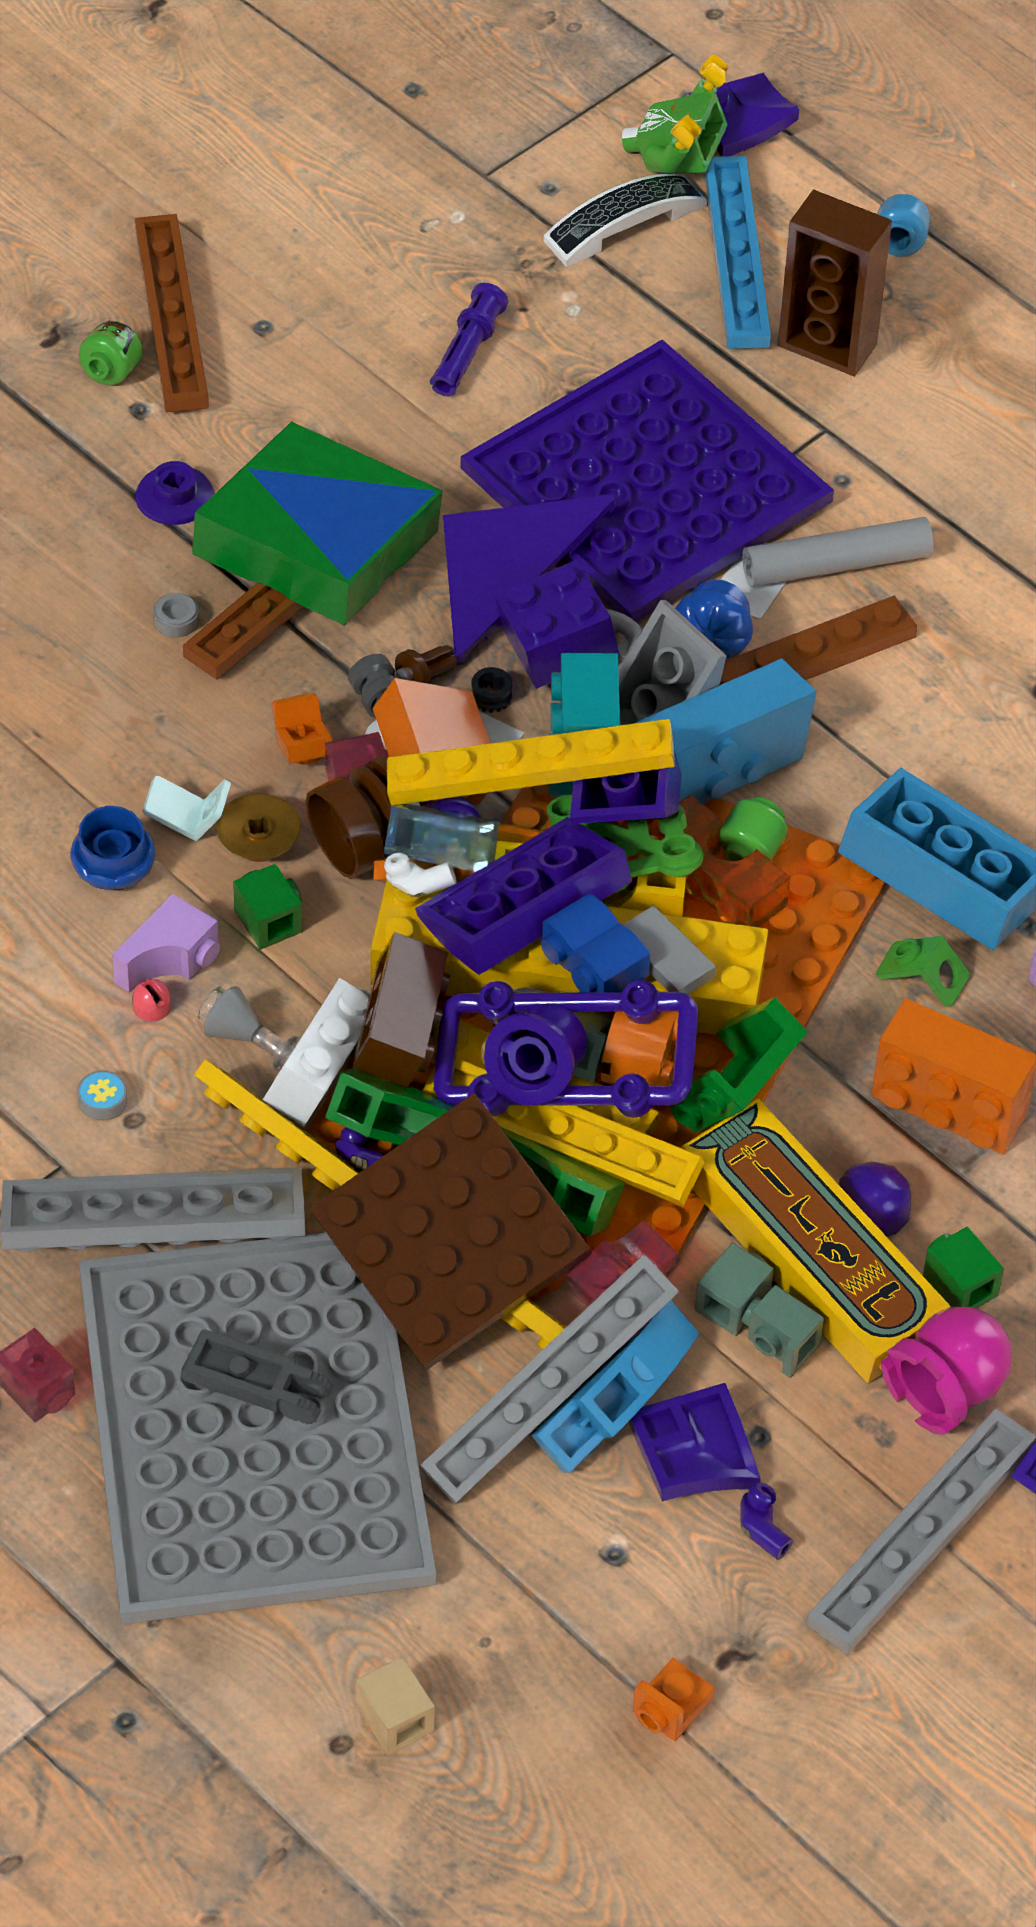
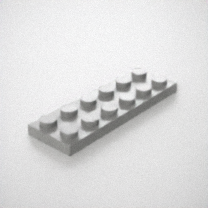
M302 1167L3 1180L0 1227L1 1250L16 1249L22 1252H31L39 1248L67 1247L79 1250L94 1245L117 1244L121 1247H134L141 1243L161 1242L184 1245L191 1241L205 1240L232 1243L249 1238L286 1240L294 1236H305Z

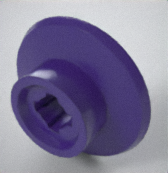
M169 461L156 467L155 470L149 472L140 481L136 488L135 501L139 510L149 519L167 525H181L193 522L195 512L215 493L209 479L200 471L183 462Z

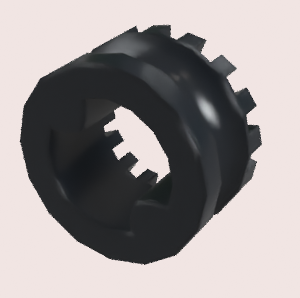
M486 667L474 674L471 686L478 709L481 707L483 712L489 710V713H493V710H497L498 713L501 711V708L505 710L507 704L510 705L512 699V678L503 669L496 667ZM488 684H490V687L500 689L501 691L491 693V691L487 688Z

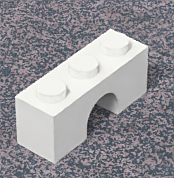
M339 978L262 1101L304 1127L360 1037L369 996Z

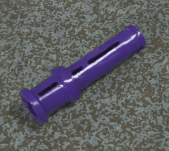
M484 282L478 283L473 288L470 305L462 310L458 316V331L444 354L438 369H436L430 379V385H433L432 389L436 393L447 397L455 394L482 341L489 339L494 333V322L497 316L506 310L509 303L505 292L496 285Z

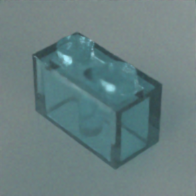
M413 804L391 806L384 853L390 855L403 853L410 859L435 864L449 861L452 867L478 871L494 860L500 821Z

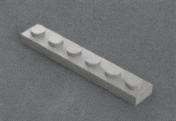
M644 1254L419 1467L453 1504L458 1502L679 1293L678 1289Z
M995 1408L807 1615L806 1625L846 1655H849L1019 1466L1035 1443L1036 1436Z

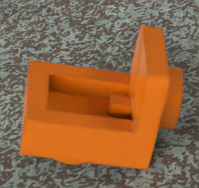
M315 693L297 695L272 702L277 743L289 764L308 765L320 761L322 757L334 755L332 736L321 720L319 699Z

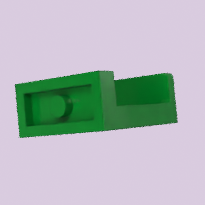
M776 997L727 1020L716 1032V1035L735 1055L720 1073L712 1069L694 1078L690 1094L679 1104L669 1106L672 1109L673 1116L679 1123L689 1127L693 1133H696L743 1111L808 1031Z

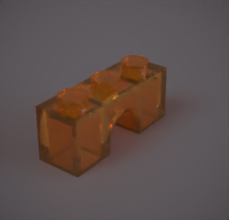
M691 794L679 802V805L684 809L687 826L683 830L684 834L692 836L695 842L701 846L703 852V862L686 876L685 888L695 897H701L716 910L719 917L725 923L759 928L783 910L788 904L791 877L758 849L738 861H725L715 857L714 855L721 851L718 836L723 826V821ZM657 819L650 823L649 834L651 838L661 841L665 838V834L660 832Z

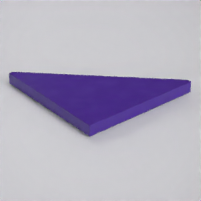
M614 494L443 515L454 654L457 659L456 665L464 664L469 659L468 654L484 638L488 639L502 625L494 594L549 572L566 554L570 556L592 533V527L606 513L611 514L614 511Z

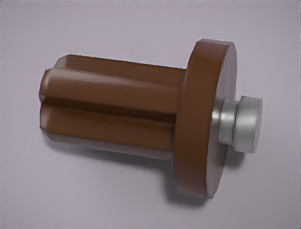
M449 645L438 646L422 654L415 650L407 649L396 656V676L404 680L430 684L432 677L453 669L457 664V659L454 656L452 647Z

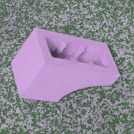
M172 894L112 954L114 983L130 993L141 982L159 976L179 975L190 980L202 967H209L219 953L218 921Z

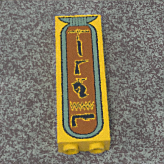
M759 1098L748 1104L743 1111L724 1119L682 1145V1149L701 1156L705 1162L692 1190L747 1251L757 1253L769 1266L774 1268L773 1280L781 1289L824 1317L822 1334L867 1384L883 1374L881 1361L888 1357L889 1353L886 1351L903 1338L915 1339L916 1332L927 1319L951 1307Z

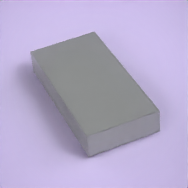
M654 905L623 924L641 940L649 951V973L668 992H681L688 995L716 976V966Z

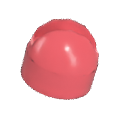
M147 979L138 984L132 995L133 1011L137 1017L145 1021L152 1022L165 1018L171 1010V994L166 984L157 979ZM151 994L156 995L160 1002L155 1003Z

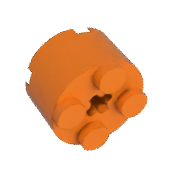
M615 1012L602 1062L611 1064L610 1073H601V1081L614 1085L620 1077L633 1073L645 1078L650 1086L672 1085L679 1012H661L654 1021L647 1024H638L631 1021L625 1012Z

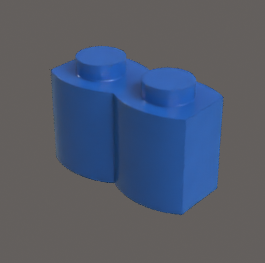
M585 895L543 921L541 947L550 962L555 965L560 964L571 972L573 982L580 992H622L631 982L642 980L649 975L650 953L630 929L619 924L607 906L594 895Z

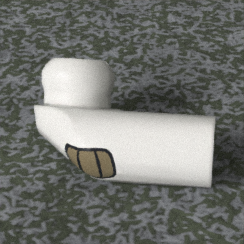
M394 853L384 863L386 878L390 884L411 897H423L457 884L449 861L425 870L409 861L407 855Z

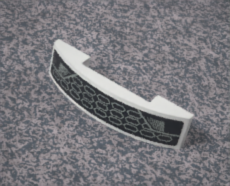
M658 174L638 178L615 186L583 203L544 234L543 241L567 267L602 252V239L662 213H665L671 221H674L706 207L707 199L685 175Z

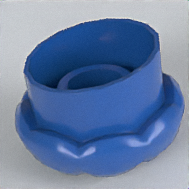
M715 579L702 582L691 594L685 596L675 608L726 655V660L740 654L751 641L753 624L750 616V605L745 594L732 583Z
M104 806L88 813L80 823L79 832L71 846L70 858L78 876L91 886L103 890L124 889L137 884L149 873L155 859V845L149 833L143 828L141 820L132 811L119 806Z

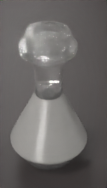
M220 986L213 989L204 1000L198 1013V1019L204 1022L205 1035L252 1042L275 1057L273 1068L277 1071L282 1069L299 1042V1038L296 1036H292L285 1041L263 1027L243 992L237 986L227 990Z

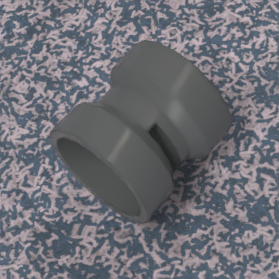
M371 654L363 657L351 667L348 673V681L354 691L362 695L361 703L371 717L376 718L372 708L392 680L398 678L395 677V669L383 654Z

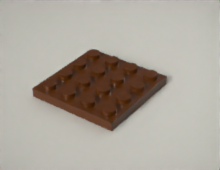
M475 1093L309 1208L425 1371L592 1254L590 1247Z

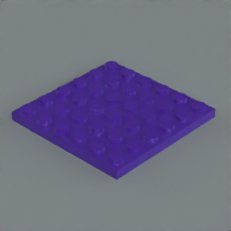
M664 340L658 341L461 456L460 468L503 508L614 494V511L611 514L606 513L592 527V533L570 556L566 554L560 561L566 565L578 560L598 596L614 611L627 615L635 622L653 612L660 600L671 601L740 559L744 547L764 544L832 503L834 495L833 488Z

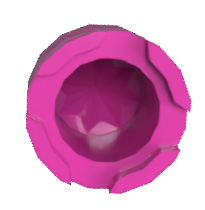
M949 1307L927 1319L916 1332L915 1339L903 1338L886 1351L889 1353L888 1357L881 1361L884 1381L894 1399L899 1402L905 1397L912 1407L921 1414L915 1420L918 1425L932 1433L945 1435L966 1419L968 1407H974L992 1398L999 1392L1011 1372L1012 1351L1008 1334L991 1315L977 1307Z

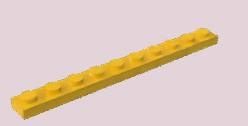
M204 1059L195 1072L194 1076L208 1085L203 1094L226 1110L232 1103L243 1112L239 1119L240 1122L262 1137L269 1131L279 1139L275 1146L277 1150L298 1164L305 1158L316 1167L311 1175L334 1191L360 1173L290 1118L264 1103L262 1097L223 1068ZM530 1298L502 1317L505 1322L522 1333L528 1326L540 1335L541 1338L537 1345L541 1349H544L567 1327Z

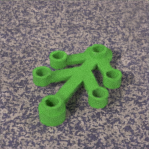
M572 794L559 796L549 803L547 813L551 827L567 817L570 818ZM680 805L678 812L668 817L656 818L660 832L665 834V838L661 841L650 837L647 819L627 820L629 829L609 822L579 823L625 850L626 857L637 854L646 856L627 861L631 878L659 871L668 876L684 877L691 874L703 862L701 846L695 842L692 836L684 834L683 830L687 826L684 809ZM628 885L624 886L623 888L619 889V890L616 891V892H619V891L625 889Z

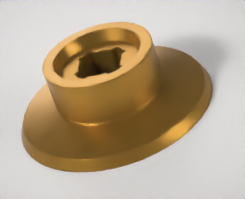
M265 793L247 794L232 800L224 807L221 817L216 822V832L224 847L233 854L253 862L268 861L286 852L298 839L301 829L300 818L294 807L280 797Z

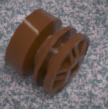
M379 756L366 763L364 767L359 766L351 770L348 780L338 776L307 793L305 803L308 819L322 851L333 867L344 877L351 880L373 869L374 861L384 860V855L389 857L394 853H405V849L411 850L425 842L427 833L425 818L419 802L391 806L387 793V758Z

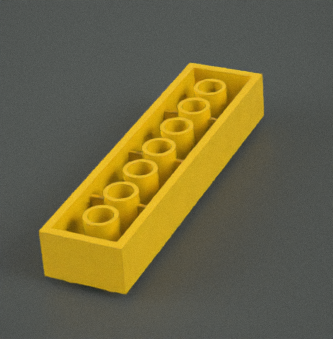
M386 880L370 949L371 985L377 961L393 933L397 932L448 952L444 972L450 974V981L445 992L446 996H454L461 993H479L486 984L494 981L506 982L513 990L528 987L539 990L542 993L580 992L573 982L571 972L560 964H553L546 957L541 947L542 937L478 975L448 951L417 916L416 907L450 887L423 897H411L392 886ZM607 906L619 924L622 925L644 912ZM663 914L716 966V976L688 994L694 999L698 1007L697 1032L716 1035V1032L727 1020L758 1005L765 964L768 929ZM650 973L642 979L653 984L658 992H668ZM596 1012L613 1018L615 1012Z

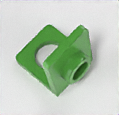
M934 936L918 939L909 938L894 942L877 969L876 975L880 980L921 975L943 1006L947 1007L954 1004L969 978V971L943 936ZM943 961L950 965L953 974L952 983L948 988L943 986L939 977V969Z

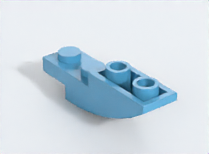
M670 1300L566 1398L530 1436L563 1473H570L604 1438H613L642 1408L680 1363L699 1335V1332Z

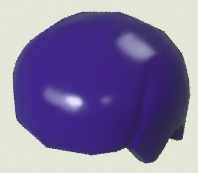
M871 1161L856 1164L844 1172L843 1176L839 1179L838 1185L886 1237L897 1234L908 1223L911 1211L910 1185L908 1180L894 1166Z

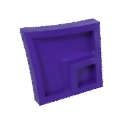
M764 72L724 83L721 87L717 88L716 94L725 116L727 127L716 150L721 157L732 156L763 143L799 119L800 109L776 90Z
M726 1383L644 1406L629 1420L631 1430L662 1502L710 1491L749 1490L753 1484L761 1483L746 1433Z

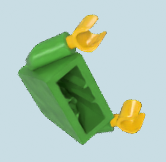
M716 54L710 55L699 70V73L706 79H701L691 95L658 102L650 106L640 127L625 128L623 130L622 144L627 153L641 152L645 166L650 172H663L666 174L674 172H706L727 127V122L716 94L717 88L721 87L725 82L728 69L727 63Z

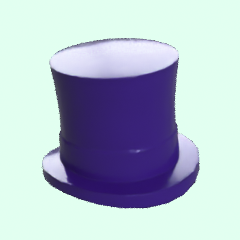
M540 1004L531 1008L527 1013L509 1015L502 1019L487 1037L484 1061L489 1079L496 1090L509 1101L521 1105L546 1103L560 1095L568 1086L574 1068L582 1061L587 1048L586 1033L583 1025L574 1013L557 1004Z

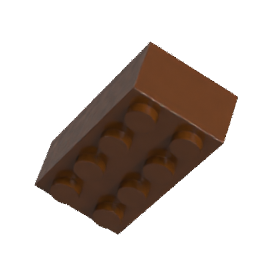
M813 189L789 223L778 337L779 347L853 377L856 376L877 346L892 225L891 219Z

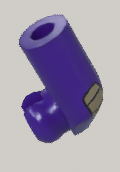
M345 1127L341 1132V1139L336 1141V1151L342 1159L356 1170L361 1172L384 1156V1154L364 1148L367 1136Z
M755 1483L741 1499L740 1526L747 1537L775 1559L779 1560L788 1552L793 1539L773 1524L772 1504L776 1501L774 1489L765 1483Z

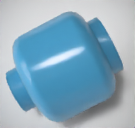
M896 194L887 198L880 205L877 214L892 220L888 254L896 257H907L916 253L924 245L931 224L930 212L925 203L909 194Z

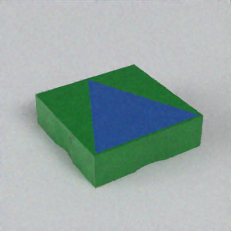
M291 421L195 512L192 554L244 579L271 587L289 600L345 626L378 593L385 579L396 569L405 565L438 532L443 490Z

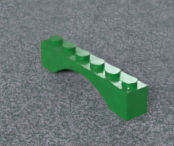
M352 1068L341 1072L325 1118L369 1138L400 1145L454 1106L411 1086L406 1088L357 1068ZM500 1127L578 1232L591 1237L609 1227L625 1185L624 1181Z

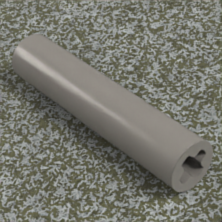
M920 517L744 547L742 553L743 569L748 585L756 587L929 557L933 554L934 541L928 519Z

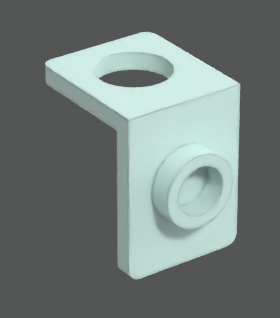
M155 776L150 784L143 813L197 842L221 817L231 782L224 779L205 799H202L160 776Z

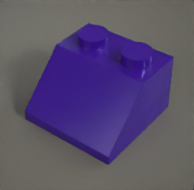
M675 751V767L574 781L570 810L571 824L664 818L678 812L681 772Z

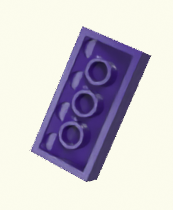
M567 817L415 909L417 916L438 941L458 960L480 975L543 936V921L587 894H592L601 901L631 883L632 878L625 850L579 823L571 824L570 818Z

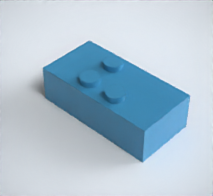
M781 658L639 720L636 723L670 719L673 732V747L681 772L679 805L686 812L712 799H719L728 792L743 785L757 782L763 776L803 759L817 691Z
M900 767L851 812L838 853L994 951L1036 910V851Z

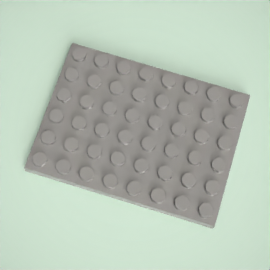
M326 1232L294 1236L286 1240L262 1239L79 1261L121 1624L436 1585V1569L397 1332ZM206 1329L296 1360L297 1365L314 1370L316 1373L319 1372L332 1381L333 1387L329 1396L325 1397V1399L314 1398L312 1395L308 1396L300 1393L291 1384L288 1392L312 1400V1402L320 1407L319 1410L321 1412L316 1423L313 1422V1424L309 1423L307 1425L300 1421H294L287 1418L279 1410L276 1413L182 1380L181 1369L201 1330Z

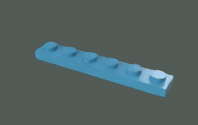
M746 156L713 157L704 174L727 349L769 348L771 332Z

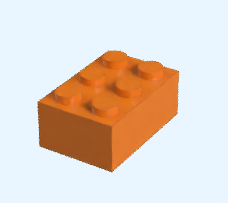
M904 998L879 1040L871 1096L881 1100L890 1108L906 1111L924 1119L933 1127L949 1130L969 1139L973 1144L981 1148H990L1004 1155L1029 1111L1036 1074V1054Z

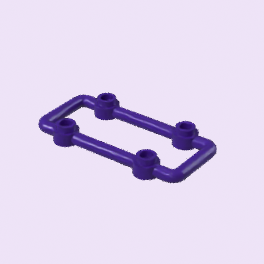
M644 980L631 982L622 992L516 993L506 982L494 981L486 984L479 993L456 994L443 1005L433 1084L434 1092L438 1099L451 1105L459 1104L473 1093L477 1095L492 1117L501 1115L509 1105H521L509 1101L502 1096L491 1083L488 1074L478 1076L472 1081L470 1086H453L461 1013H482L489 1022L498 1024L509 1015L517 1014L518 1012H528L531 1008L546 1003L563 1006L571 1012H625L631 1021L638 1024H647L654 1021L661 1012H679L673 1083L670 1086H650L645 1078L632 1073L620 1077L613 1086H567L554 1099L535 1106H616L623 1115L637 1118L648 1113L652 1106L676 1105L684 1101L690 1094L693 1083L698 1007L694 999L686 993L658 992L653 984Z

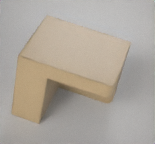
M397 1658L356 1679V1705L387 1755L434 1732L435 1706L404 1658Z

